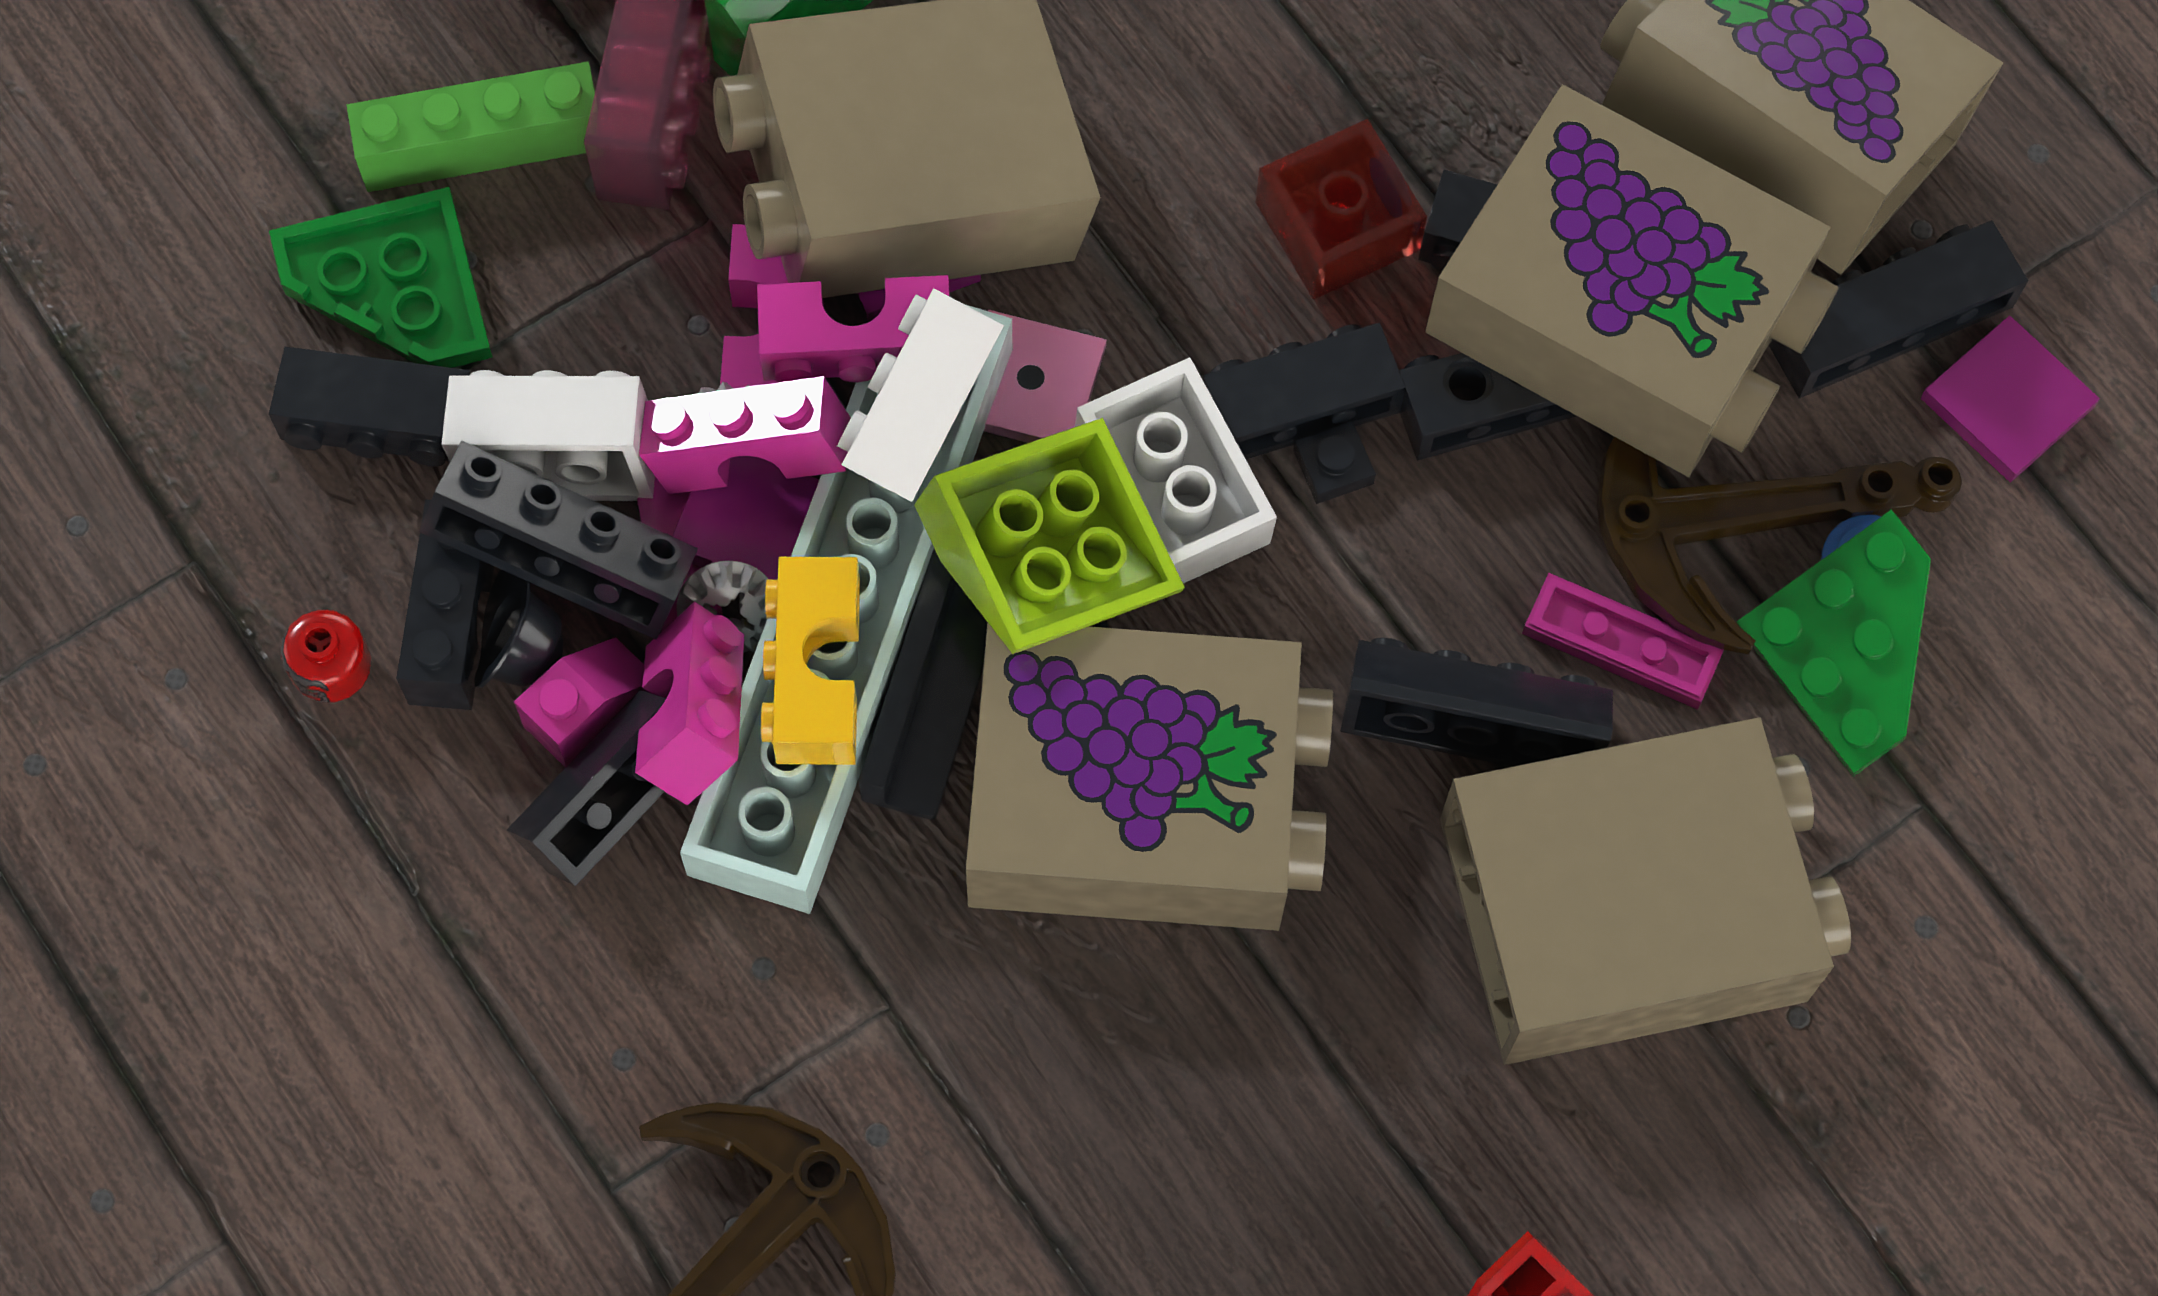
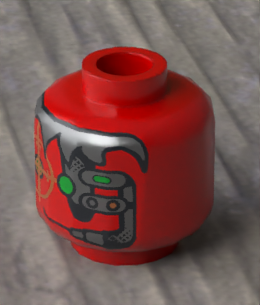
M316 610L303 614L289 626L282 638L280 655L285 671L293 685L304 696L317 702L335 703L350 698L363 687L370 674L372 657L360 628L350 617L337 611Z

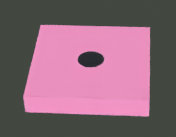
M988 310L989 312L1012 318L1013 350L986 420L984 432L1030 443L1074 428L1077 407L1090 402L1106 349L1107 339Z

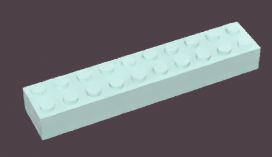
M966 305L1003 324L1004 327L913 501L911 502L848 468H846L845 472L822 474L791 557L858 558L860 574L859 642L839 641L825 644L812 654L807 663V667L821 678L827 680H854L857 697L856 765L777 764L773 743L762 742V702L774 703V680H764L763 647L764 641H776V619H767L742 685L738 761L702 792L680 851L687 876L807 914L811 913L865 763L934 549L914 504L934 475L973 462L985 429L986 420L1013 350L1012 318ZM871 380L856 382L846 408L850 417L857 410L868 415L878 396V393L867 388Z

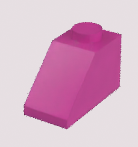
M616 637L562 657L514 701L523 727L566 768L639 690L648 692L642 688L644 664Z

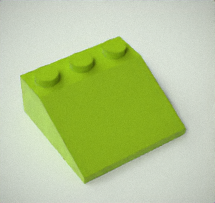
M1103 418L934 475L914 504L941 563L1012 654L1178 594L1185 588Z

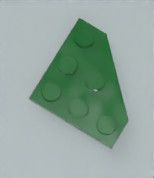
M450 187L269 230L278 274L285 295L413 363L453 368L493 358Z
M1892 509L1736 622L1741 629L1756 640L1753 649L1853 777L1904 741L1907 734L1931 558Z

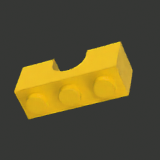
M779 557L778 579H767L765 587L766 619H776V641H764L763 676L764 680H774V703L762 702V742L773 743L777 764L856 765L857 697L854 680H827L821 678L807 667V663L812 654L825 644L839 641L859 642L860 574L858 558Z

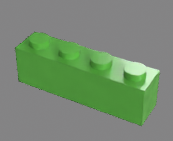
M589 61L346 104L354 156L367 192L607 149Z

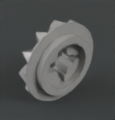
M719 561L706 565L693 573L682 586L677 599V617L694 601L714 615H717V611L710 607V605L715 606L717 604L726 607L731 599H736L739 593V611L746 619L730 618L729 620L744 634L743 652L752 651L755 653L767 621L765 587L768 578L757 568L738 561Z

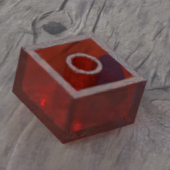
M1368 119L1259 168L1255 203L1313 300L1420 250L1427 215Z

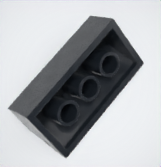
M1375 638L1371 642L1359 640L1340 732L1515 767L1607 748L1611 741L1613 729V690L1598 687L1594 680L1584 676L1566 675L1556 679L1536 675L1533 669L1518 663H1501L1496 667L1472 662L1471 658L1466 654L1452 650H1440L1434 654L1410 650L1405 643L1392 638Z

